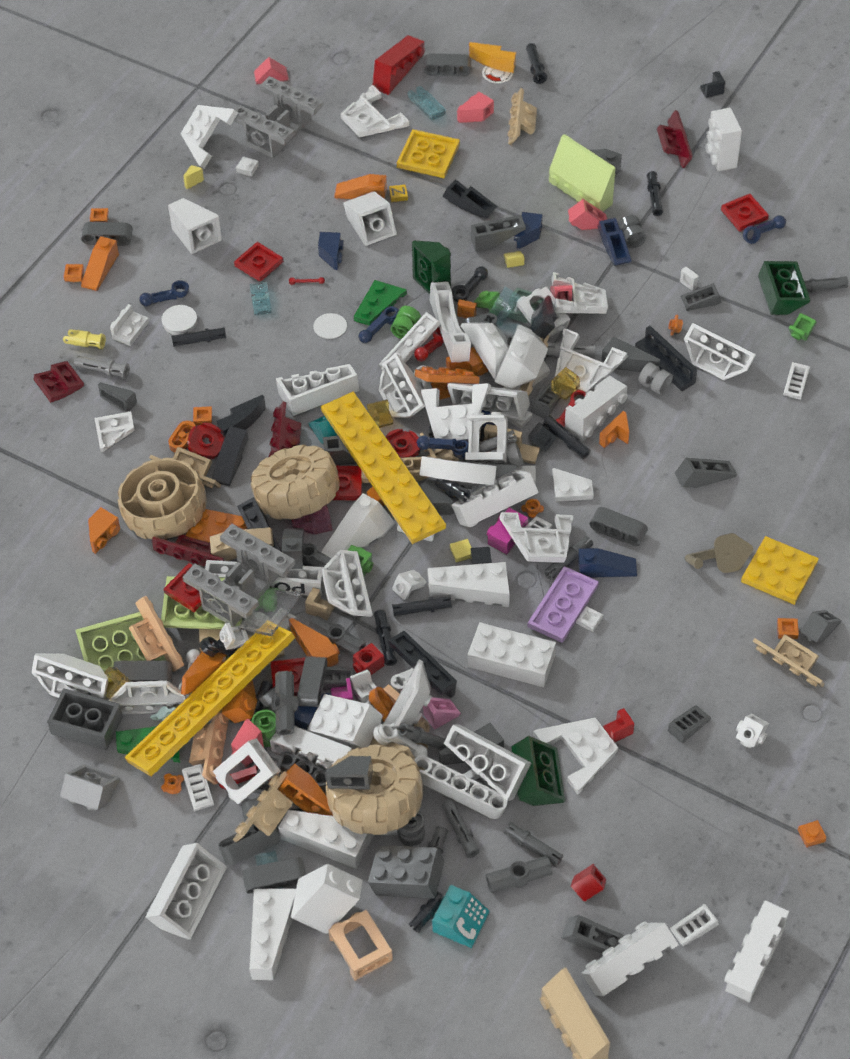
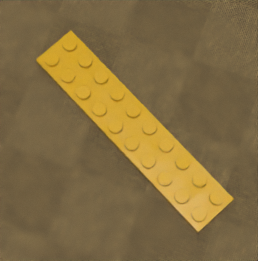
M354 391L321 406L322 413L412 544L446 529V523Z
M267 621L124 757L126 761L151 777L295 639L293 633Z

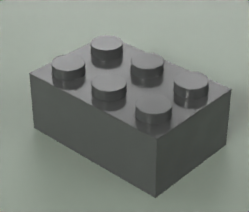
M63 688L47 723L52 735L107 750L123 715L119 703Z
M378 845L368 884L375 895L436 898L445 860L438 848Z

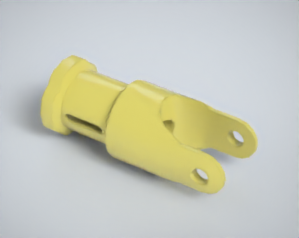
M70 329L67 332L69 336L63 337V341L66 344L82 347L94 346L99 349H103L106 342L105 334H91L89 331Z

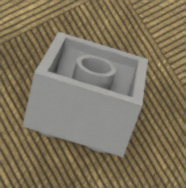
M82 765L66 773L60 797L67 799L69 803L81 804L88 810L97 811L107 805L120 781V777Z

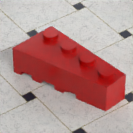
M407 35L379 56L374 64L372 85L379 92L389 95L424 55L425 41Z

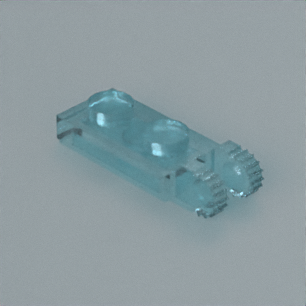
M422 86L416 87L418 95L412 90L408 91V97L432 121L446 114L445 108Z

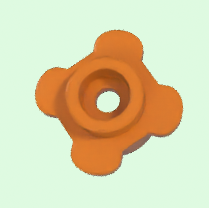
M675 315V318L669 322L668 329L671 330V336L674 333L681 332L683 320L678 319V315Z
M528 499L525 505L521 506V510L526 512L529 518H535L538 513L544 511V507L540 505L537 499Z
M170 773L165 774V781L161 786L162 791L169 794L180 793L184 777L182 775L174 776Z

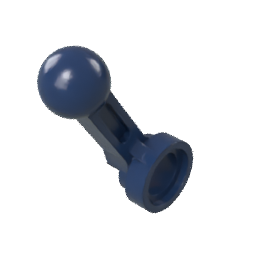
M777 215L769 222L758 226H748L743 231V239L747 243L754 244L759 241L762 233L775 228H784L786 219L782 215ZM753 230V237L748 239V232Z
M182 280L172 283L170 290L151 294L147 292L142 293L139 297V302L142 306L147 307L152 303L177 300V297L183 298L189 293V285Z
M393 306L387 307L367 329L360 331L358 335L359 340L362 343H368L386 323L392 325L399 309ZM390 312H396L392 317L387 316Z
M422 435L417 439V446L421 450L429 448L452 450L456 458H465V454L468 452L469 443L465 440L429 438L426 435ZM459 446H465L464 449H457Z

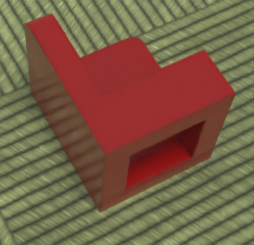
M625 708L617 711L616 720L604 725L603 728L615 743L632 735L635 723Z
M593 863L573 877L571 887L582 901L585 902L604 890L607 879Z

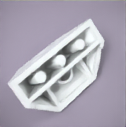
M462 323V329L468 334L470 342L492 377L496 379L509 348L504 333L493 323Z
M692 323L684 338L692 364L722 380H727L748 371L756 354Z
M518 324L494 381L495 383L513 389L516 386L536 379L548 348L532 330Z
M395 353L382 364L379 392L393 418H411L425 407L421 393L422 388L415 374L401 357Z
M339 550L321 570L328 602L351 615L371 617L373 614L358 552Z
M36 653L34 655L31 673L37 677L40 684L50 695L59 698L63 688L101 699L105 697L109 678L100 666L66 654Z
M420 659L384 724L390 725L393 730L396 728L402 731L403 729L399 728L402 723L410 726L413 723L417 725L422 716V713H420L422 706L427 707L432 698L429 695L431 687L423 661Z
M170 681L126 682L108 701L119 703L122 714L158 713L159 709L163 706L169 709L177 708L188 696L182 695L181 691Z

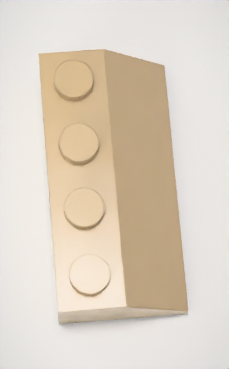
M564 968L542 988L540 1002L545 1010L548 1009L552 1015L550 1016L552 1024L556 1029H560L562 1041L566 1047H570L572 1050L573 1059H608L610 1042L567 968Z

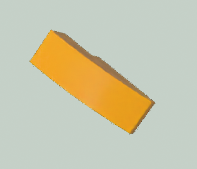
M469 42V56L472 59L493 69L514 73L516 52L502 51L501 46Z

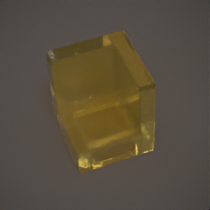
M565 367L551 380L552 391L562 399L567 400L580 387V377Z
M387 399L366 404L368 413L379 428L393 424Z
M108 667L104 672L109 678L107 694L105 696L110 699L126 682H130L115 667Z

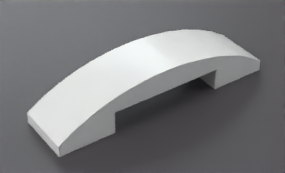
M422 456L420 475L452 481L495 485L497 466Z

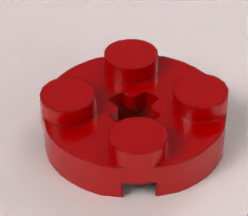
M202 423L190 430L187 438L188 450L213 460L219 455L225 437L223 438L220 428L216 425ZM208 438L210 444H205L202 440Z
M395 429L385 436L400 458L416 457L420 454V449L417 446V439L419 437L413 431L409 430L407 432L403 431V429ZM401 443V445H405V447H398V444Z

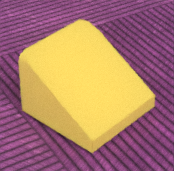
M191 165L184 174L186 189L204 180L203 169Z
M521 251L503 254L507 268L524 265V255Z

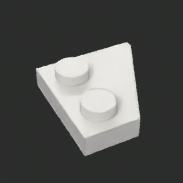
M131 411L94 418L101 452H104L135 431Z
M552 468L556 502L593 500L592 480Z

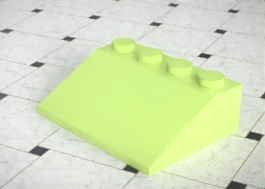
M563 134L549 169V182L576 199L577 202L584 199L604 212L613 205L615 167Z
M167 576L165 587L173 580L174 577ZM164 594L161 614L164 628L222 629L225 625L224 621L202 609V605L194 613ZM242 618L235 626H241Z
M140 612L76 630L84 661L100 666L109 678L108 683L113 682L114 662L147 661L129 629L130 626L144 620ZM163 655L153 661H166Z

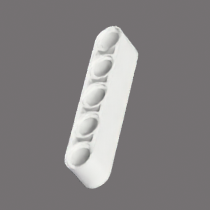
M418 756L414 760L418 767L425 769L423 771L420 770L423 785L489 818L498 819L503 815L507 801L499 792L429 757ZM436 776H440V777H442L444 780H440V779H438ZM455 785L462 787V789H457ZM474 795L480 796L481 799L474 797ZM492 804H496L500 808H495Z

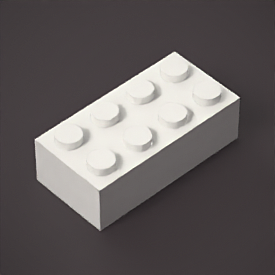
M479 622L467 654L468 668L545 687L555 658L556 642Z

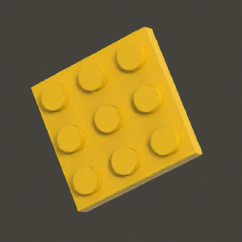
M412 129L397 160L396 167L445 178L459 148L460 139Z
M765 536L744 572L741 582L795 605L818 564L819 558Z

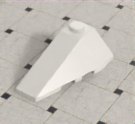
M363 493L351 506L321 553L333 558L339 550L348 551L351 545L366 548L370 542L384 537L393 527L395 521L378 501Z

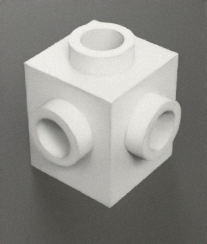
M751 713L745 717L744 721L741 720L736 728L738 733L735 738L739 739L740 743L748 748H754L759 744L762 745L767 737L765 731L769 723Z

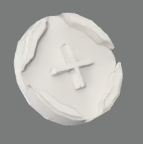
M176 305L168 308L161 318L164 329L172 335L190 333L198 322L196 312L186 305Z

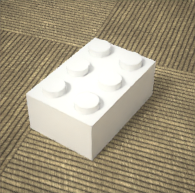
M731 108L711 111V117L708 120V143L705 145L707 154L711 156V163L715 165L717 171L737 168L742 130Z
M324 694L307 730L352 749L364 748L370 745L374 736V728L379 725L383 715L370 704Z

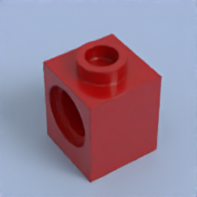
M371 642L353 655V669L356 673L368 670L372 675L385 666L384 655Z

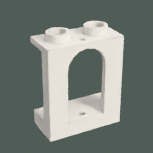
M547 287L538 288L531 295L519 298L514 311L520 310L531 324L534 310L530 304L542 298L545 299L549 295L554 306L556 299ZM556 313L558 319L554 322L555 328L548 334L550 335L549 337L568 327L570 318L566 313Z
M474 412L473 415H467L469 420L468 452L465 454V460L469 462L506 463L508 418L502 415L501 412H492L491 415ZM486 422H493L497 426V452H479L480 428Z
M256 738L246 742L213 772L216 775L217 781L228 791L231 800L240 804L247 801V797L274 775H278L281 770ZM249 755L261 772L242 788H239L230 776L229 771Z

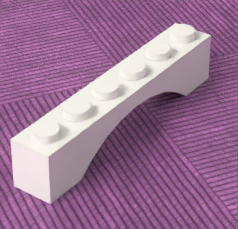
M448 282L431 283L429 301L435 318L440 322L439 329L451 362L458 363L469 361L471 342L468 334L462 332L458 324L450 285Z

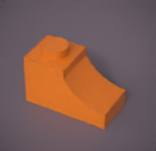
M474 347L470 348L469 361L451 362L450 357H446V368H450V370L465 368L466 371H473V374L477 376L488 372L487 367Z

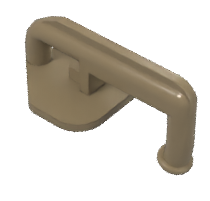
M729 533L718 536L714 541V548L687 554L685 561L696 569H700L703 566V560L716 558L717 568L723 573H730L742 568L752 553L753 546L736 534Z

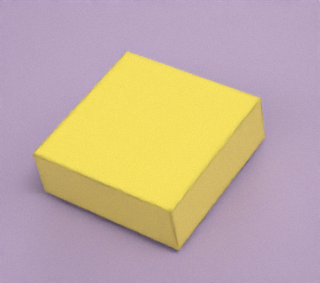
M468 539L450 544V550L455 562L470 559V548L472 547Z

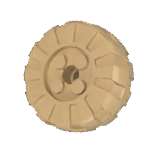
M298 445L293 446V448L279 450L274 455L263 459L252 473L251 489L255 501L265 515L268 514L271 518L296 519L317 512L323 506L329 504L335 497L336 491L339 490V476L335 463L327 451L318 446Z
M175 458L150 460L138 468H134L126 476L118 490V506L125 524L137 536L146 540L147 538L152 539V537L168 540V538L179 537L187 533L191 527H194L200 521L207 505L204 484L197 471L189 463L176 460Z
M369 745L364 748H356L347 752L348 754L341 759L339 758L331 766L333 767L349 756H371L373 776L370 790L328 789L326 781L327 801L334 819L342 827L345 826L352 832L381 835L395 829L398 830L407 825L409 820L415 817L421 808L423 782L420 770L414 759L398 748L384 747L383 745Z

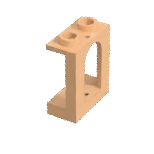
M367 910L354 913L348 920L337 922L328 930L330 941H334L350 967V974L354 981L393 960L391 948ZM363 926L377 950L359 959L346 939L345 934Z

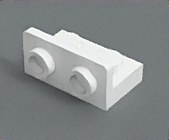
M128 304L110 326L112 339L131 346L148 325L149 318L133 312L132 305Z

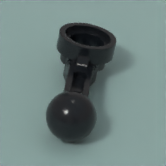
M483 266L477 267L474 275L465 285L454 286L451 290L453 300L456 302L459 299L466 301L469 294L480 281L488 277V270ZM458 293H460V294H461V293H462V294H465V295L462 296V297H457V296H456Z
M213 637L203 638L199 643L201 650L211 657H214L218 652L230 657L238 650V648L226 650L224 643L220 639L218 641L215 640Z

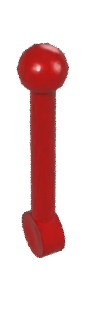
M292 277L288 281L290 285L310 282L323 284L325 279L323 277L319 279H295Z

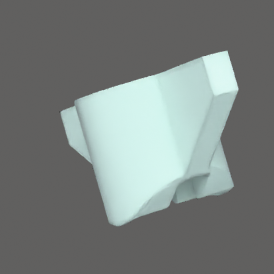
M163 706L159 709L158 713L151 715L150 718L163 721L176 707L169 709Z

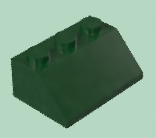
M412 241L413 279L429 294L431 283L448 282L451 288L450 250L440 242Z
M797 261L763 262L758 278L771 315H788L810 303L811 300Z
M527 736L512 745V753L531 762L518 789L519 800L532 806L564 803L565 794L557 747L531 736Z

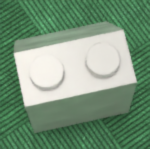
M375 191L343 202L347 219L365 246L397 235L390 203Z
M184 198L168 205L172 230L191 254L222 241L219 216Z
M330 864L314 870L298 879L291 918L325 934L329 933L328 930L335 923L339 922L359 901L363 880Z

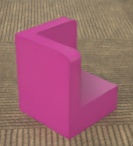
M346 678V686L331 688V696L353 700L350 678Z

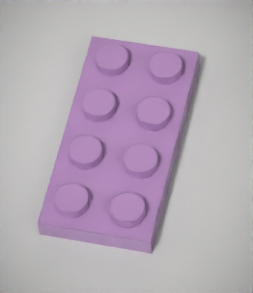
M564 566L528 621L527 627L563 643L577 618L598 588L599 581Z

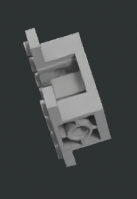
M269 76L260 85V91L274 97V106L265 114L266 118L262 117L259 112L256 113L239 105L235 109L238 114L234 122L244 126L246 146L274 158L312 119L311 114L315 115L324 104L323 100Z
M231 524L220 536V541L236 550L238 562L226 574V578L221 581L218 574L214 575L201 566L194 564L183 576V581L199 590L202 609L225 623H230L234 627L242 617L247 619L259 606L258 599L279 576L285 577L295 565V559L236 525Z

